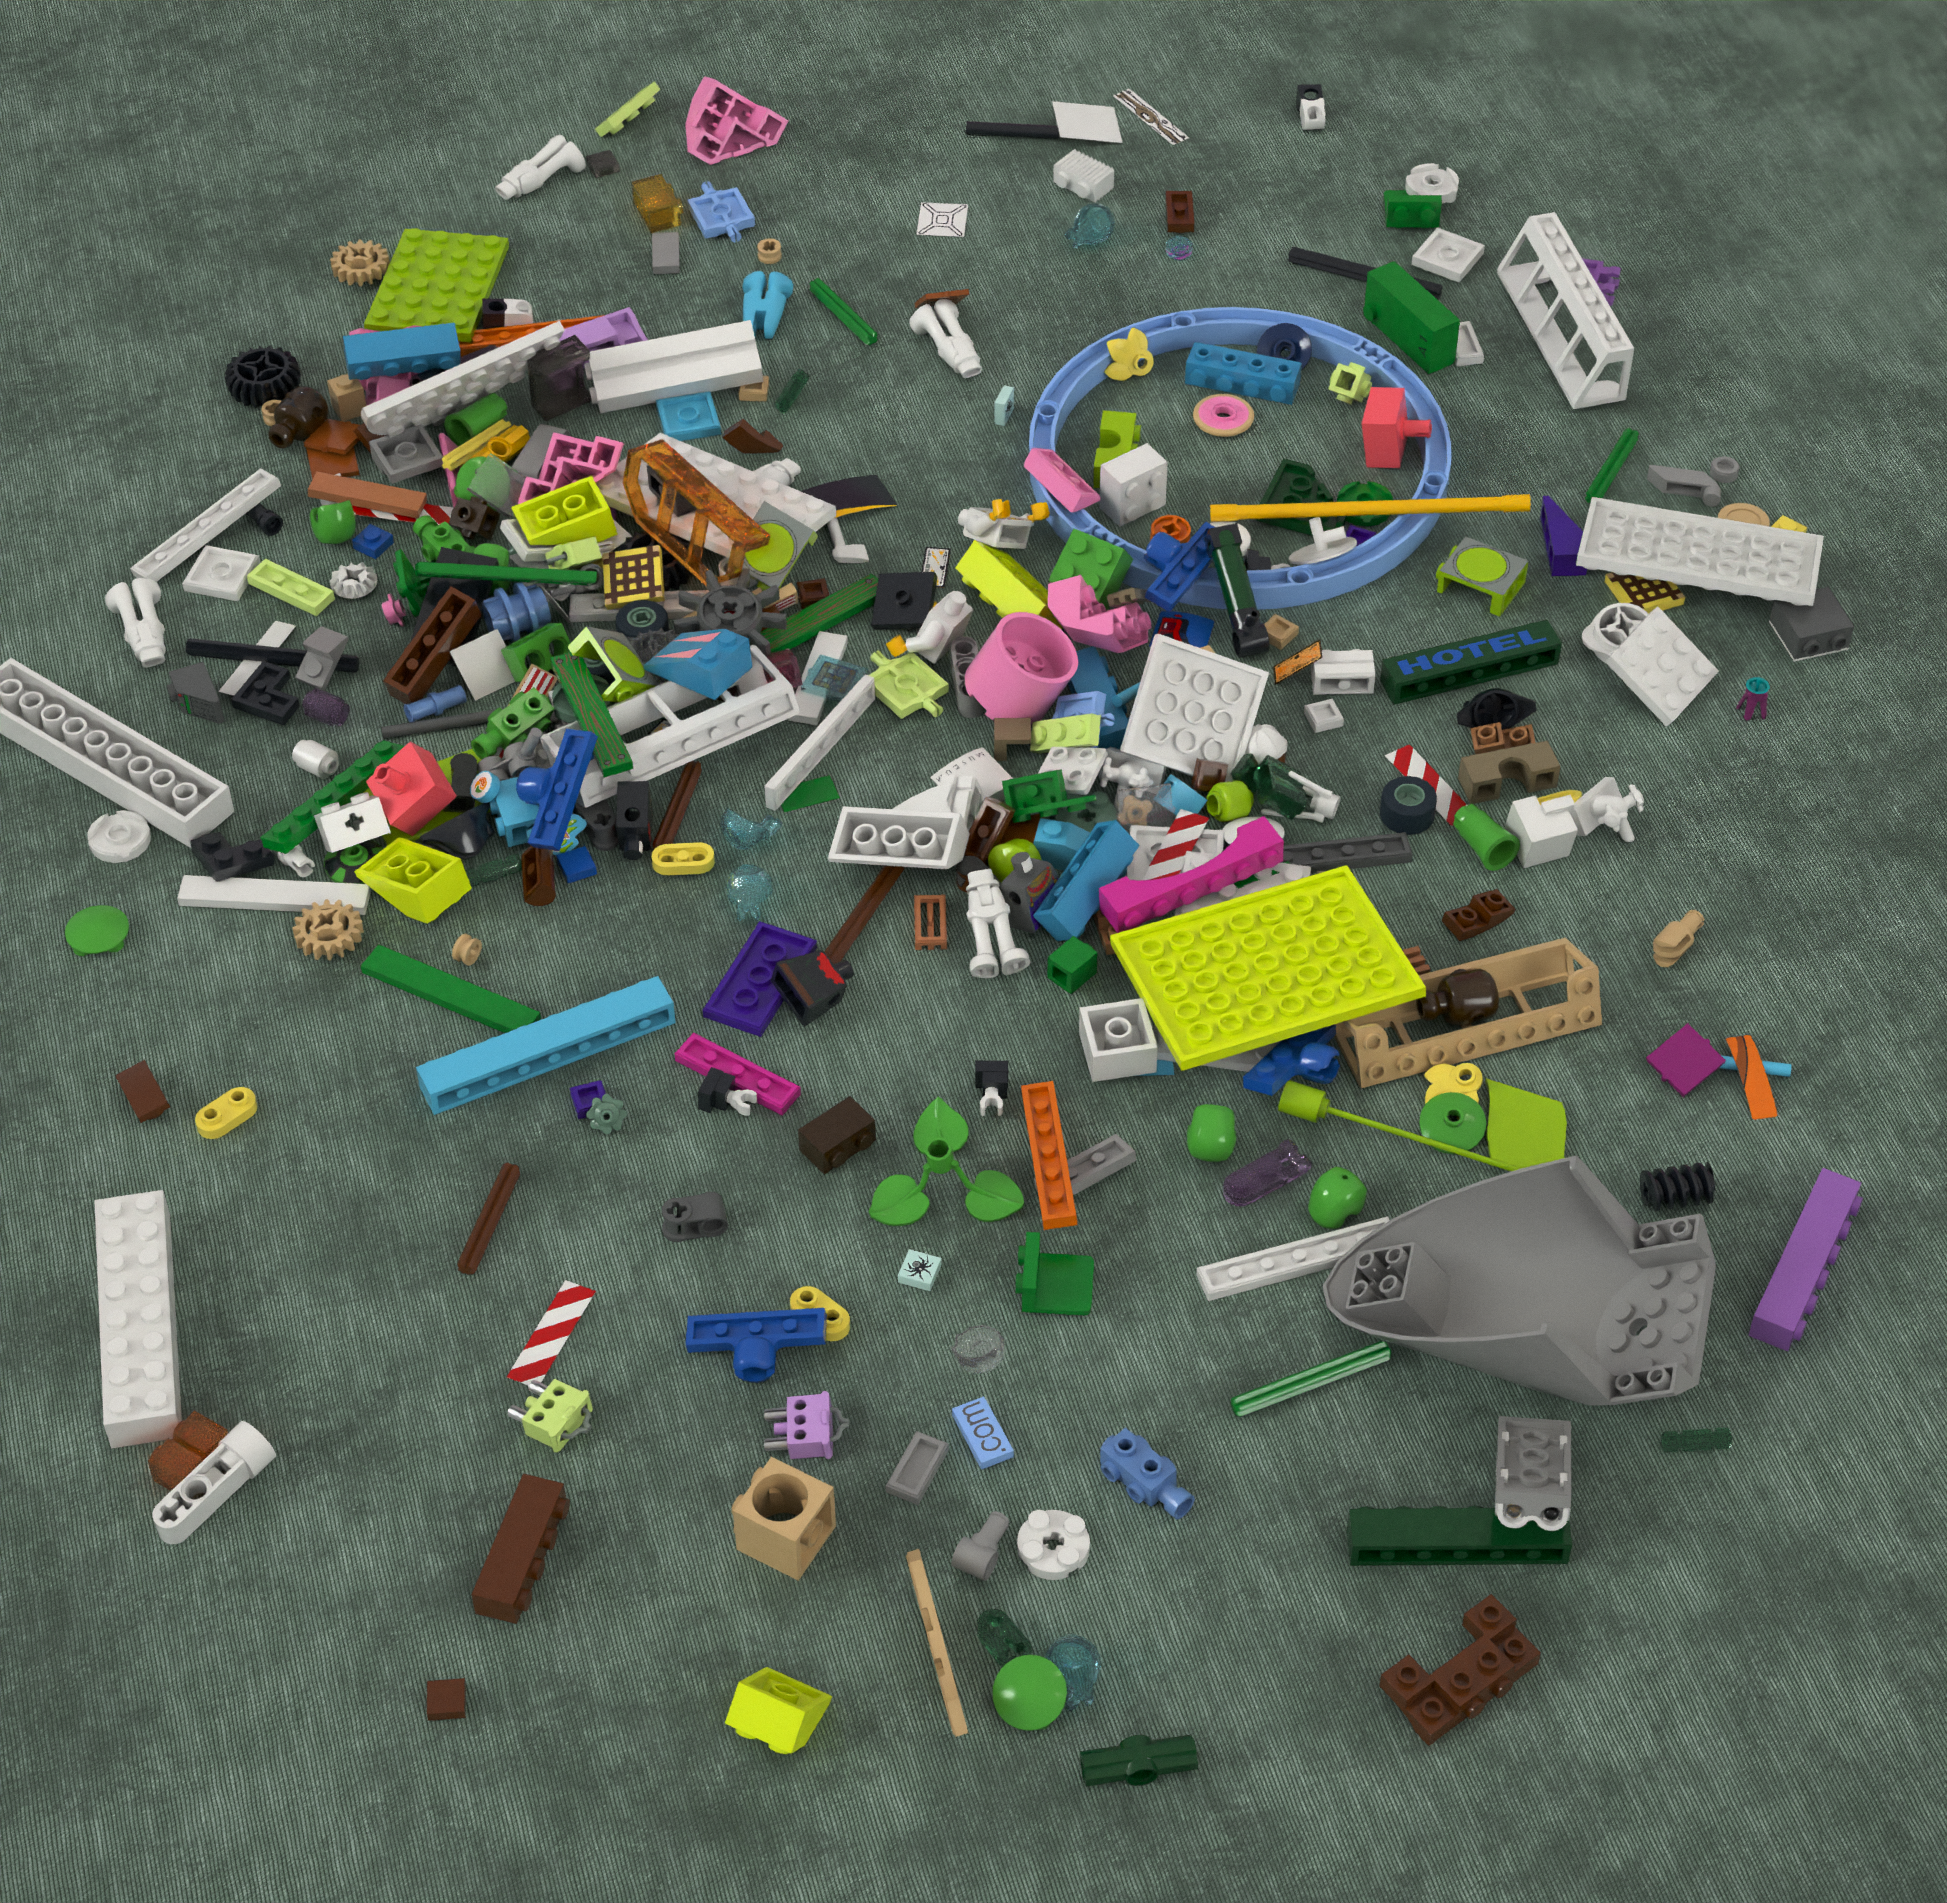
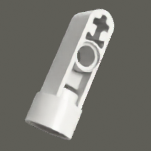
M241 1421L218 1442V1447L155 1506L152 1517L162 1541L168 1544L183 1542L249 1478L253 1479L276 1457L271 1444L257 1429L249 1423ZM205 1493L200 1499H191L196 1494Z

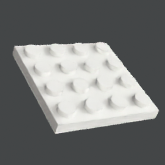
M1155 634L1119 752L1163 765L1166 768L1190 776L1194 774L1196 758L1225 762L1229 764L1225 782L1237 780L1241 768L1240 761H1243L1269 672L1167 636Z

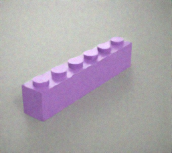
M1822 1168L1754 1314L1748 1336L1785 1351H1789L1794 1339L1801 1340L1807 1325V1321L1803 1320L1804 1315H1812L1819 1298L1814 1293L1816 1289L1823 1291L1830 1271L1825 1269L1828 1264L1835 1265L1840 1253L1841 1246L1837 1245L1838 1240H1846L1852 1225L1848 1218L1850 1215L1856 1217L1861 1207L1863 1197L1858 1196L1862 1182Z

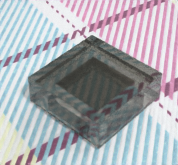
M610 150L586 156V164L595 178L620 172L619 163Z

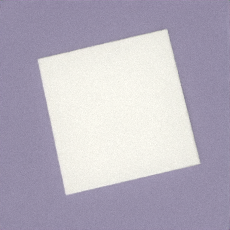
M1052 101L1060 137L1123 143L1114 107Z

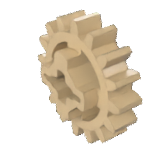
M361 239L358 240L357 244L349 241L346 247L340 245L339 252L333 251V258L330 259L333 276L338 277L339 282L347 280L350 286L355 282L362 286L363 282L366 281L371 285L374 279L381 280L382 274L386 273L390 264L386 248L382 249L380 243L373 245L372 240L363 243Z
M325 899L324 905L321 906L313 902L312 910L303 908L301 910L303 917H295L296 926L292 927L297 948H303L305 956L313 952L315 960H318L322 955H326L328 960H332L333 954L336 953L342 958L344 957L345 949L354 951V942L362 941L361 933L364 932L359 911H353L352 904L343 907L342 901L339 899L334 905L330 904L328 899Z

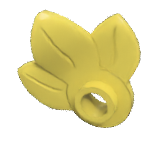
M1131 328L1127 339L1118 338L1107 342L1108 351L1114 360L1104 371L1108 377L1118 381H1125L1132 375L1144 376L1151 371L1154 359L1147 350L1148 340L1140 330ZM1144 358L1143 366L1138 367V360Z
M1462 1063L1455 1067L1449 1064H1438L1431 1067L1424 1074V1077L1431 1083L1426 1091L1425 1104L1433 1097L1448 1092L1467 1095L1479 1104L1477 1090L1482 1085L1483 1076L1481 1070L1476 1065ZM1463 1075L1472 1076L1469 1080L1466 1081L1460 1079V1077Z

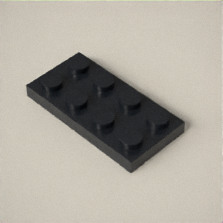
M441 547L436 563L499 566L497 558ZM431 577L411 641L450 586L475 599L481 616L460 646L475 640L483 616V600L488 599L493 581ZM451 657L447 665L457 666L453 657Z

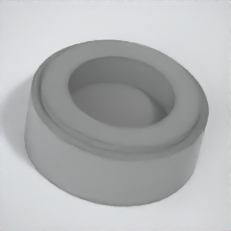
M1718 457L1711 463L1710 476L1718 482L1730 483L1737 479L1740 466L1733 458Z

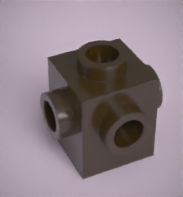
M471 496L470 500L458 498L457 504L451 512L449 525L458 529L463 538L474 540L476 536L491 541L501 514L487 506V502L473 496Z

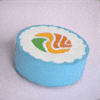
M489 771L480 772L473 779L470 786L472 798L481 803L492 801L499 792L500 779Z

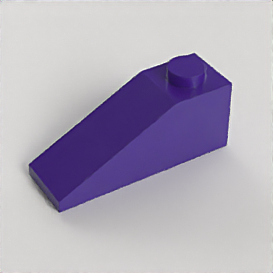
M1543 496L1540 521L1551 576L1586 575V568L1576 566L1583 531L1549 496Z

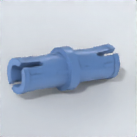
M461 685L440 693L434 691L428 693L426 698L405 704L404 712L409 722H415V720L432 714L438 716L443 714L445 709L466 703V694Z

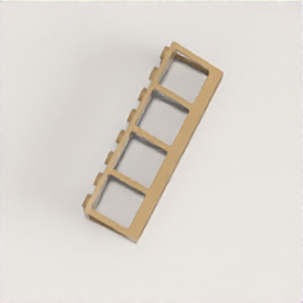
M1557 939L1419 975L1426 986V990L1438 992L1440 981L1455 970H1486L1495 980L1499 998L1512 996L1522 1014L1472 1026L1471 1023L1461 1025V1030L1412 1042L1403 1023L1421 1019L1417 1011L1416 1000L1337 1023L1336 1035L1334 1037L1358 1085L1361 1088L1426 1072L1438 1064L1452 1065L1602 1025L1599 970L1568 939ZM1573 959L1583 968L1574 972ZM1566 981L1568 1002L1532 1011L1522 992ZM1383 1028H1394L1402 1045L1389 1048L1388 1036ZM1354 1036L1356 1057L1346 1038Z

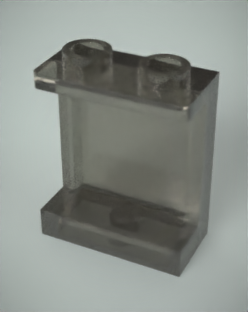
M576 335L560 341V344L551 350L546 351L543 348L537 351L532 358L527 360L531 406L545 421L592 401L590 392L584 386L582 363L590 359V350Z

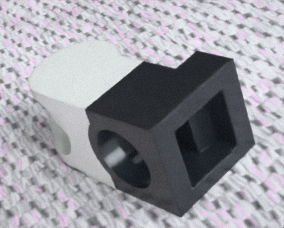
M1321 84L1298 85L1296 107L1300 113L1302 129H1324L1325 104ZM1314 92L1316 93V98L1309 99L1304 94Z
M482 299V329L533 323L532 306L525 300Z

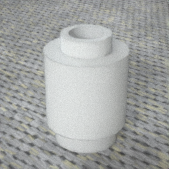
M301 740L294 747L292 758L298 767L322 779L328 778L337 771L339 761L336 751L314 740Z

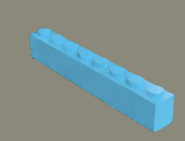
M658 976L640 981L622 990L611 992L606 996L579 1004L574 1008L550 1015L545 1019L521 1026L513 1031L489 1038L484 1042L460 1049L452 1054L417 1066L419 1087L433 1114L436 1115L676 1023L674 1002Z

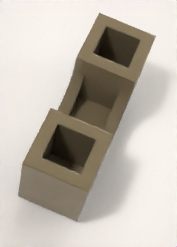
M1547 740L1461 757L1458 780L1469 803L1475 804L1499 799L1502 779L1506 778L1522 782L1528 793L1556 788L1561 766Z

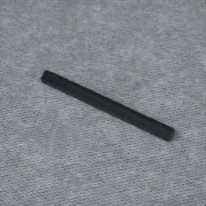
M1292 247L1288 257V261L1291 263L1367 282V273L1376 269L1375 267L1298 247ZM1414 278L1437 300L1440 299L1443 290L1441 284Z
M192 638L187 640L185 648L186 653L191 656L239 661H265L271 664L300 667L307 653V650ZM342 654L335 670L357 672L360 664L359 658L356 655Z

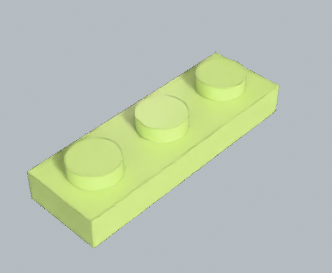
M654 81L639 91L597 126L595 130L600 137L608 132L614 135L624 127L622 122L625 119L629 122L640 114L638 111L639 107L645 109L655 101L653 96L661 89Z
M264 559L247 575L248 584L314 616L319 615L335 600L333 590L267 559Z
M1090 713L1032 722L1030 752L1038 754L1049 753L1051 747L1086 748L1098 746L1101 716Z

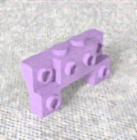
M628 307L566 328L559 339L560 344L549 350L537 361V364L542 369V378L553 394L579 385L578 372L576 370L585 368L584 363H589L587 352L646 341L648 339L643 333L635 314Z

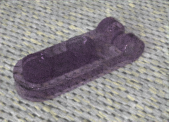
M1291 1139L1284 1140L1277 1149L1229 1174L1223 1183V1196L1231 1205H1249L1307 1173L1312 1166V1162L1306 1155H1300L1298 1146ZM1288 1160L1291 1164L1284 1167L1282 1163Z

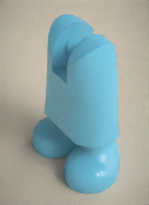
M755 271L748 274L743 281L742 289L745 293L743 298V321L751 320L755 337L757 329L764 330L765 339H772L782 317L786 299L793 293V283L786 275L773 271L769 274L768 291H766L767 281L765 274L761 271Z

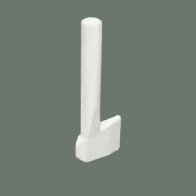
M837 518L830 520L827 526L834 545L832 550L833 558L838 563L869 562L865 546L862 544L846 545Z

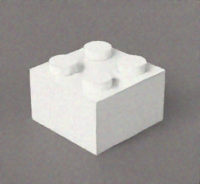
M1146 443L1102 464L1100 471L1101 498L1099 508L1120 527L1166 505L1168 462Z
M1143 998L1079 1008V1035L1092 1082L1156 1073L1158 1047Z

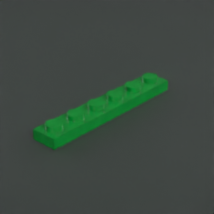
M384 740L377 743L373 749L355 760L354 764L341 774L336 775L330 783L321 790L316 791L311 798L296 807L287 817L274 824L268 832L260 837L263 847L287 854L318 829L314 815L322 813L321 807L339 802L340 806L349 804L351 797L361 794L369 788L366 780L374 774L377 766L387 763L404 746Z

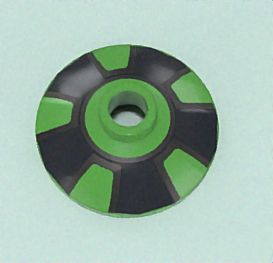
M370 839L333 853L327 852L324 859L326 874L336 883L365 884L356 877L354 871L383 850V847Z

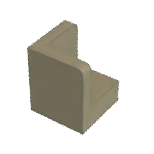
M994 718V759L996 761H1007V744L1031 743V718Z

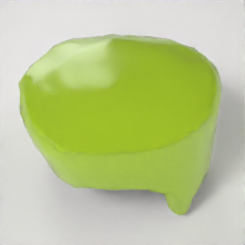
M1017 838L992 848L988 856L989 869L992 870L1001 883L1014 870L1011 858L1015 854L1027 852L1030 858L1041 860V855L1033 843Z

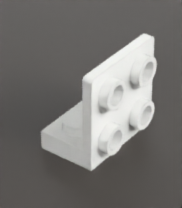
M1051 747L1038 774L1062 769L1066 794L1086 795L1089 793L1108 753L1105 748Z

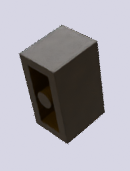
M849 1096L798 1129L799 1150L823 1174H826L833 1168L842 1166L848 1158L859 1151L868 1149L876 1141L875 1119Z

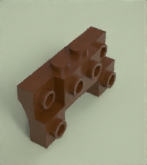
M1492 1594L1464 1613L1462 1626L1476 1641L1429 1675L1408 1654L1381 1674L1379 1687L1402 1710L1415 1732L1428 1746L1467 1717L1473 1719L1478 1716L1488 1701L1494 1697L1497 1699L1503 1697L1509 1692L1516 1680L1539 1664L1541 1652L1515 1627L1517 1619Z

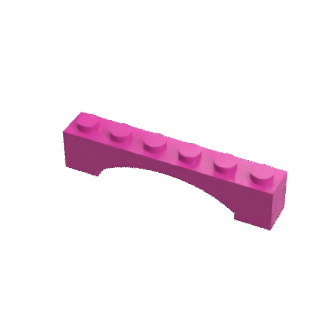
M1265 816L1238 827L1236 839L1222 853L1195 869L1154 880H1129L1125 876L1100 887L1099 909L1117 933L1136 928L1140 924L1153 918L1164 916L1169 911L1184 904H1191L1212 892H1218L1228 885L1245 880L1253 874L1283 862L1284 840Z

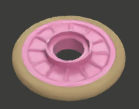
M1215 394L1197 403L1193 410V419L1196 425L1208 434L1230 437L1245 432L1252 425L1254 411L1249 403L1240 397L1230 394ZM1225 413V414H1229L1230 416H1229V417H1219V416H1217V414Z

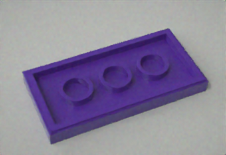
M759 921L703 1008V1017L761 1037L784 1001L771 982L776 963L815 952L817 940Z

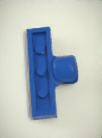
M1205 522L1187 543H1180L1179 540L1165 532H1158L1150 540L1146 548L1147 554H1144V560L1162 573L1147 589L1146 599L1168 612L1175 607L1213 562V558L1208 556L1204 537L1209 528H1214L1215 526Z
M566 729L552 767L548 769L528 767L518 776L516 784L518 797L525 801L526 804L539 805L528 843L534 848L560 851L598 738L591 731Z
M1336 1024L1280 1041L1243 1076V1088L1273 1096L1295 1075H1300L1304 1080L1323 1085L1333 1082L1340 1067L1338 1060L1333 1057L1339 1056L1340 1053L1335 1047L1326 1044L1336 1035Z
M825 1308L688 1316L686 1348L688 1353L734 1351L733 1368L735 1375L739 1379L750 1383L764 1382L775 1373V1360L778 1349L793 1346L826 1345Z

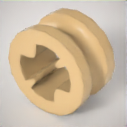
M769 238L758 243V259L760 262L774 264L781 260V243L778 240Z
M270 400L263 404L261 411L266 425L272 426L276 424L274 411L280 404V400Z
M466 933L462 934L454 944L452 950L453 959L462 961L467 966L475 963L482 949L481 940L477 938L472 939Z

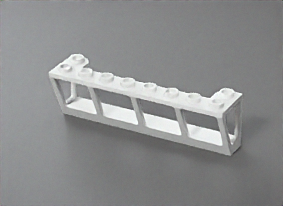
M1556 213L1529 216L1497 269L1501 281L1573 409L1626 400L1634 353L1632 343ZM1527 237L1538 255L1539 261L1509 266ZM1549 280H1552L1558 290V296L1550 309L1546 306L1535 284L1545 283ZM1563 302L1578 325V330L1569 344L1554 320ZM1583 336L1597 359L1588 376L1584 373L1573 353ZM1623 361L1619 384L1610 380L1595 382L1607 364Z
M753 644L750 646L753 667L729 687L731 688L736 685L740 696L733 697L726 690L720 695L725 701L724 703L692 717L679 720L673 712L708 697L672 681H667L607 707L620 735L662 717H665L671 726L630 744L624 743L633 762L634 769L603 777L596 760H591L576 803L585 808L616 795L618 781H648L799 714L800 710L792 685L759 648ZM763 668L769 673V675L774 679V681L767 683ZM578 721L541 736L540 740L550 767L555 763L565 730H581Z

